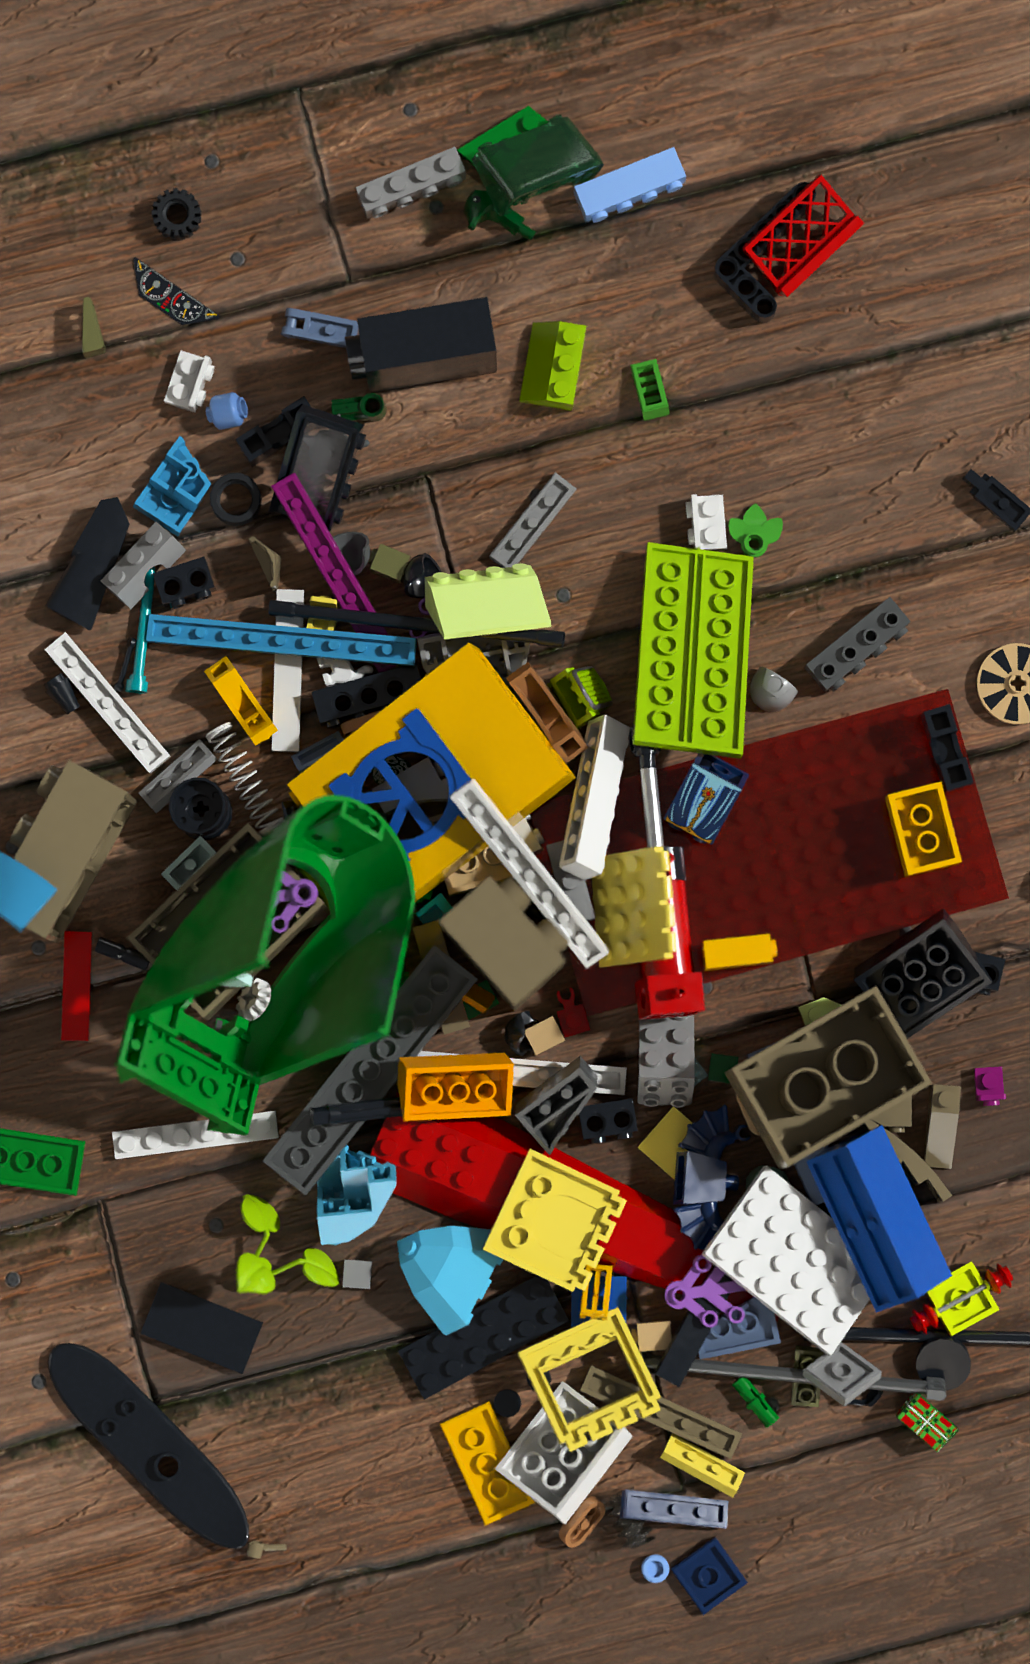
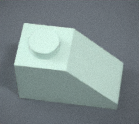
M199 836L161 875L178 890L217 852Z

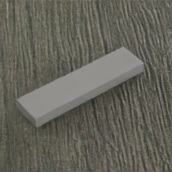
M555 472L489 555V558L501 568H508L514 564H519L577 488Z

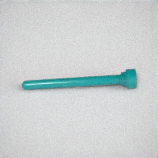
M155 566L147 572L144 578V584L149 591L141 599L133 674L126 681L125 691L130 693L147 694L148 689L144 668L147 650L149 614H151L155 581L153 573L156 572Z

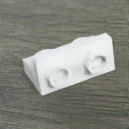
M180 350L164 402L196 413L197 407H202L206 397V391H203L205 382L211 381L215 366L211 365V358L208 356L203 358Z
M692 494L690 502H686V517L692 518V528L688 529V544L694 545V549L709 551L726 550L723 495L697 496V494Z

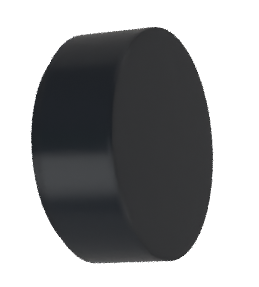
M503 1389L494 1398V1408L499 1415L512 1417L521 1408V1398L516 1391Z

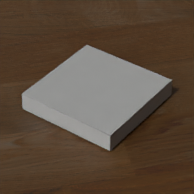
M840 1342L832 1355L824 1353L807 1366L803 1371V1376L841 1405L846 1406L879 1380L882 1371Z

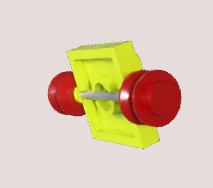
M973 1262L951 1272L952 1276L926 1292L934 1308L924 1303L923 1311L918 1313L914 1309L912 1310L913 1316L910 1317V1321L917 1332L922 1331L924 1334H927L928 1326L932 1325L934 1328H938V1318L940 1317L947 1332L952 1337L996 1313L1000 1309L989 1290L991 1289L993 1292L1000 1294L1003 1285L1011 1288L1013 1276L1007 1266L1002 1267L997 1263L996 1271L985 1270L984 1281Z

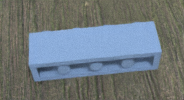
M672 147L574 186V195L585 221L592 220L593 223L606 219L608 213L616 210L618 213L631 209L633 203L641 200L643 203L656 199L658 193L666 190L668 193H672L683 187L682 184L685 183L686 174L675 148Z

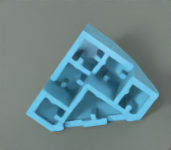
M349 1145L345 1146L317 1182V1220L321 1245H338L349 1242L375 1225L396 1187L395 1165L389 1162L385 1164L378 1163L375 1156H370V1154L363 1151L355 1153L349 1150Z
M445 1226L420 1230L397 1241L400 1266L413 1295L445 1335L457 1331L470 1323L473 1317L471 1311L478 1298L482 1300L492 1282L489 1277L496 1264L500 1266L503 1261L502 1258L483 1250L491 1229Z

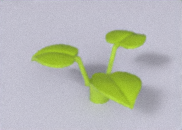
M250 1194L243 1195L241 1203L243 1220L254 1231L263 1232L264 1236L255 1254L244 1253L238 1259L236 1267L238 1293L268 1294L275 1288L274 1275L299 1264L303 1265L302 1271L310 1281L328 1287H335L339 1284V1276L332 1260L327 1254L316 1248L306 1249L303 1252V1258L294 1260L271 1271L272 1266L270 1262L263 1257L259 1258L270 1236V1232H277L280 1229L279 1216L276 1210L264 1199Z

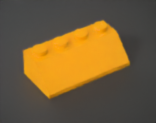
M506 1053L399 1057L397 1085L403 1120L511 1116L514 1063Z

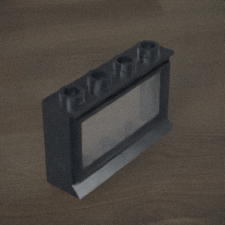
M303 404L296 413L277 482L295 472L328 530L331 531L335 524L340 525L344 514V509L340 507L342 500L348 499L352 485L348 484L350 474L354 475L358 467L359 460L355 459L357 449L362 450L365 443L366 435L362 434L365 425ZM274 492L268 512H277L288 516Z

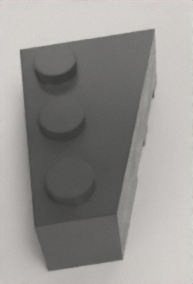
M579 1056L516 1102L515 1116L549 1156L559 1139L568 1130L573 1119L581 1112L597 1089L596 1073Z

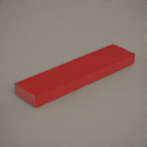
M64 932L61 1041H90L93 932Z

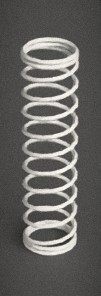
M227 722L208 732L205 737L209 743L220 742L215 746L213 752L225 751L218 761H230L224 767V771L236 770L230 775L229 781L240 780L234 787L236 791L246 789L240 795V800L252 798L244 808L247 810L257 808L251 813L250 819L263 817L256 823L255 828H264L259 832V835L264 837L284 820L279 818L265 825L258 826L263 820L278 811V808L252 817L257 811L272 802L273 799L247 807L255 799L266 793L268 789L242 798V796L263 780L237 788L243 781L257 773V770L231 779L236 773L251 764L252 761L226 769L234 761L247 754V751H244L231 758L221 760L228 752L242 744V742H238L227 748L216 750L221 744L236 735V732L221 739L211 741L232 728L231 722Z

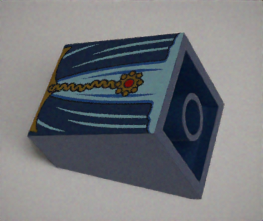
M699 753L669 807L664 820L668 821L669 826L679 831L685 830L692 834L696 841L712 845L750 774L714 755Z

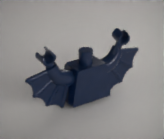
M725 1104L716 1111L709 1112L704 1110L703 1115L697 1122L687 1125V1134L682 1142L678 1144L680 1148L687 1151L677 1152L673 1204L692 1205L676 1207L674 1212L680 1220V1232L692 1240L695 1250H705L725 1221L720 1216L717 1201H724L725 1190L737 1191L739 1187L738 1175L727 1174V1163L720 1160L724 1148L735 1143L737 1139L748 1141L751 1138V1135L741 1138L739 1135L740 1129L748 1127L747 1125L741 1124L736 1126L734 1132L729 1131L728 1109Z

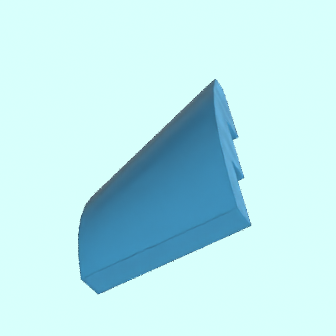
M181 436L178 437L168 451L165 459L133 505V508L157 522L177 537L211 487L209 479L200 470L199 463L195 457H192L185 445V440Z
M0 852V918L2 917L21 933L56 894L57 888L20 862Z

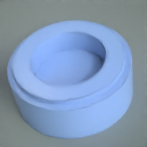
M651 1554L643 1560L641 1571L646 1580L658 1583L668 1576L669 1565L663 1556Z

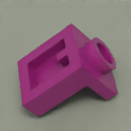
M1002 1066L974 1068L976 1101H983V1106L1000 1105V1100L1006 1099Z

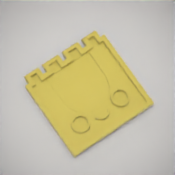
M651 847L605 855V866L602 874L592 877L596 933L609 948V953L599 960V967L673 958L672 952H677L676 932H670V927H675L673 904H668V899H673L671 876H666L665 874L666 871H670L669 851H663V847Z
M529 1149L484 1244L483 1250L572 1292L575 1287L585 1291L593 1273L585 1270L584 1267L587 1264L596 1268L605 1249L596 1244L597 1239L608 1243L616 1223L607 1218L609 1214L619 1218L627 1200L618 1196L619 1190Z

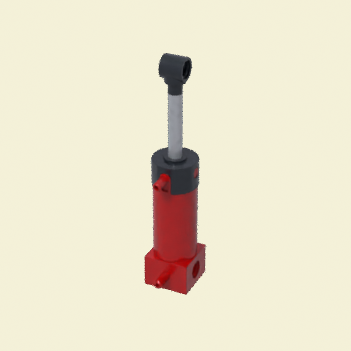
M634 726L629 729V747L631 753L639 758L647 848L663 847V851H669L670 871H666L665 874L666 876H671L673 899H668V904H673L675 927H670V932H676L677 952H672L673 958L641 962L642 979L635 981L639 1020L693 1016L705 1011L702 972H694L685 886L684 851L682 847L664 846L655 761V756L659 755L661 748L632 745Z

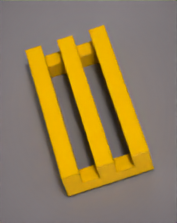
M586 1264L585 1270L589 1272L595 1271L592 1310L586 1309L588 1284L586 1290H582L580 1318L587 1316L591 1317V1319L602 1318V1320H607L612 1266L597 1265L596 1268H593ZM601 1272H606L603 1310L601 1311L597 1310Z

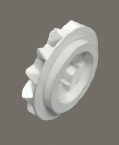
M256 978L252 981L250 987L242 988L241 996L237 997L239 1003L236 1005L239 1016L248 1021H253L265 1011L271 997V988L268 982Z

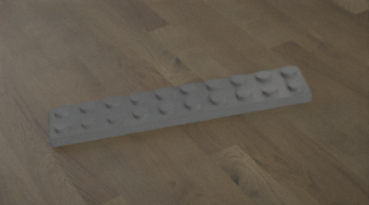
M434 945L397 991L388 1036L350 1050L264 1158L263 1162L304 1195H307L366 1121L313 1125L310 1122V1108L383 1099L397 1082L398 1058L417 1057L478 979Z

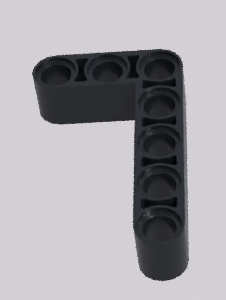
M800 182L795 185L716 262L714 269L716 281L759 323H768L773 319L777 303L774 297L747 271L754 262L749 257H742L738 250L794 199L796 194L809 184L808 182ZM816 189L813 190L812 202L816 198ZM798 204L793 209V220H800L806 214V204ZM778 223L774 227L773 238L780 239L787 232V223ZM759 241L752 248L758 257H761L767 251L768 241ZM728 265L732 267L734 273L730 276H724L719 271V268ZM742 284H747L752 288L753 292L749 295H743L739 292L738 287ZM761 303H766L770 306L771 312L761 314L757 310V306Z

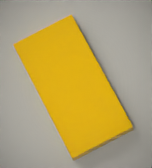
M490 1401L440 1423V1427L485 1526L535 1503L531 1497L495 1469L511 1447Z

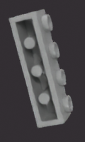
M453 147L356 187V193L366 218H379L396 207H406L418 198H428L435 195L440 189L445 187L452 188L461 184L466 179V171L456 147Z

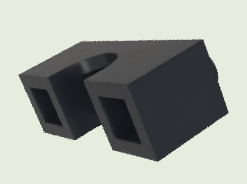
M305 396L282 409V413L270 423L261 427L257 425L235 439L251 467H254L288 445L297 411L303 404L310 406ZM308 422L305 434L319 425Z
M950 704L924 711L920 717L940 782H942L944 794L974 784L967 758L963 756L958 743V729Z

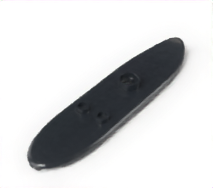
M74 1343L56 1345L50 1351L48 1357V1370L58 1395L74 1417L156 1501L183 1525L200 1537L218 1546L229 1549H239L245 1546L249 1539V1524L244 1508L231 1485L206 1455L122 1370L107 1358L83 1345ZM166 1456L176 1459L179 1466L176 1474L170 1477L162 1475L158 1469L160 1459Z

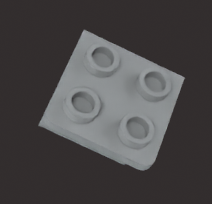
M694 1015L639 1020L637 1102L649 1107L657 1105L684 1107L691 1105L695 1079Z

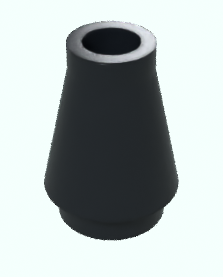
M62 673L43 684L47 689L45 692L64 710L66 715L80 707L68 677L65 678Z

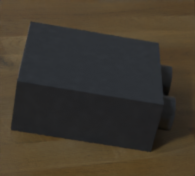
M488 297L357 318L359 335L345 337L352 381L367 378L370 393L497 373V350Z

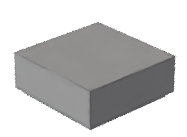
M344 1259L342 1287L370 1289L372 1261Z

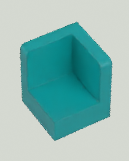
M440 893L415 914L425 924L438 919L440 921L453 907Z

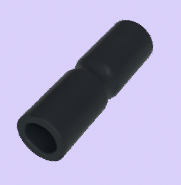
M100 937L97 942L95 952L115 960H121L139 969L147 970L150 962L140 951L124 947L122 944Z

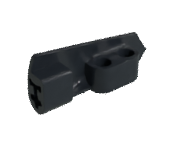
M118 497L100 500L71 553L72 559L45 605L51 611L75 624H79L89 631L93 628L107 589L101 580L115 566L130 526Z

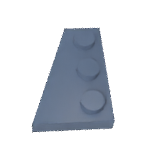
M752 1297L738 1305L745 1313L742 1322L733 1323L727 1319L725 1313L720 1315L717 1324L711 1328L698 1352L700 1360L781 1343L775 1313L758 1299ZM738 1310L732 1312L733 1320L739 1317Z

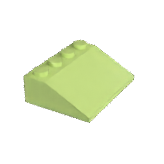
M519 563L508 568L492 566L481 571L466 569L455 574L439 572L433 574V576L425 577V607L444 639L551 627V620L538 577L530 565Z

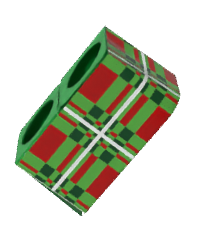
M912 1393L896 1413L900 1421L936 1452L959 1431L957 1426L917 1393Z

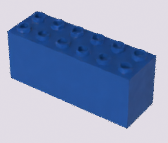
M883 1125L845 1139L806 1161L876 1313L914 1300L952 1276Z

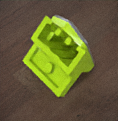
M592 666L574 669V667L566 668L547 684L558 698L566 715L578 729L586 725L588 721L599 716V712L612 706V699L605 683Z

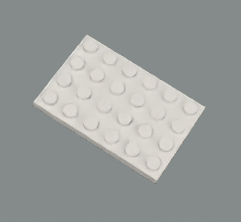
M763 1166L701 1254L826 1355L833 1354L870 1300L833 1219L768 1166Z

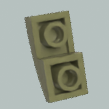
M795 1346L793 1368L805 1369L822 1356L823 1352L817 1347ZM792 1382L791 1405L819 1407V1387L810 1383Z

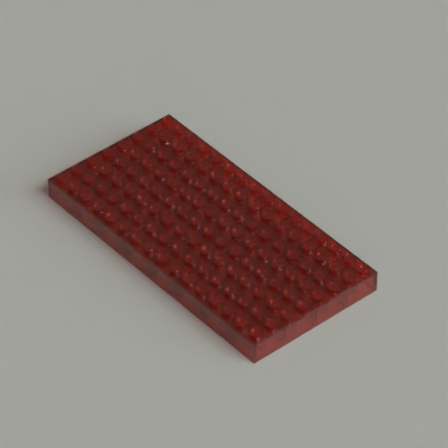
M948 689L744 745L741 759L716 756L750 775L712 845L696 841L692 834L685 830H676L669 826L668 821L664 820L695 759L656 770L664 846L682 847L684 851L685 886L694 972H702L703 985L919 925L943 908L951 916L1009 899ZM950 704L958 729V743L963 756L967 758L974 784L969 787L945 793L962 862L957 865L905 877L885 797L889 794L940 782L920 715L924 711ZM641 775L622 779L619 782V794L614 808L615 815L611 824L610 841L605 855L647 848ZM574 793L547 800L530 813L533 829L538 828L545 841L541 844L544 850L540 853L544 868L555 882L556 879L552 871L546 845L564 841ZM592 878L585 880L595 915ZM595 920L588 921L590 926L596 932ZM770 934V940L776 941L777 956L773 958V962L770 964L704 971L701 952V943L703 941ZM567 947L586 1017L637 1004L635 981L642 979L641 962L599 967L598 960L586 968L571 948Z

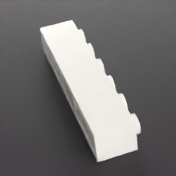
M606 714L588 721L584 740L588 748L581 754L559 868L583 880L601 875L604 869L606 849L610 841L611 824L615 815L614 808L619 794V782L624 769L623 762L626 748L629 743L630 727Z

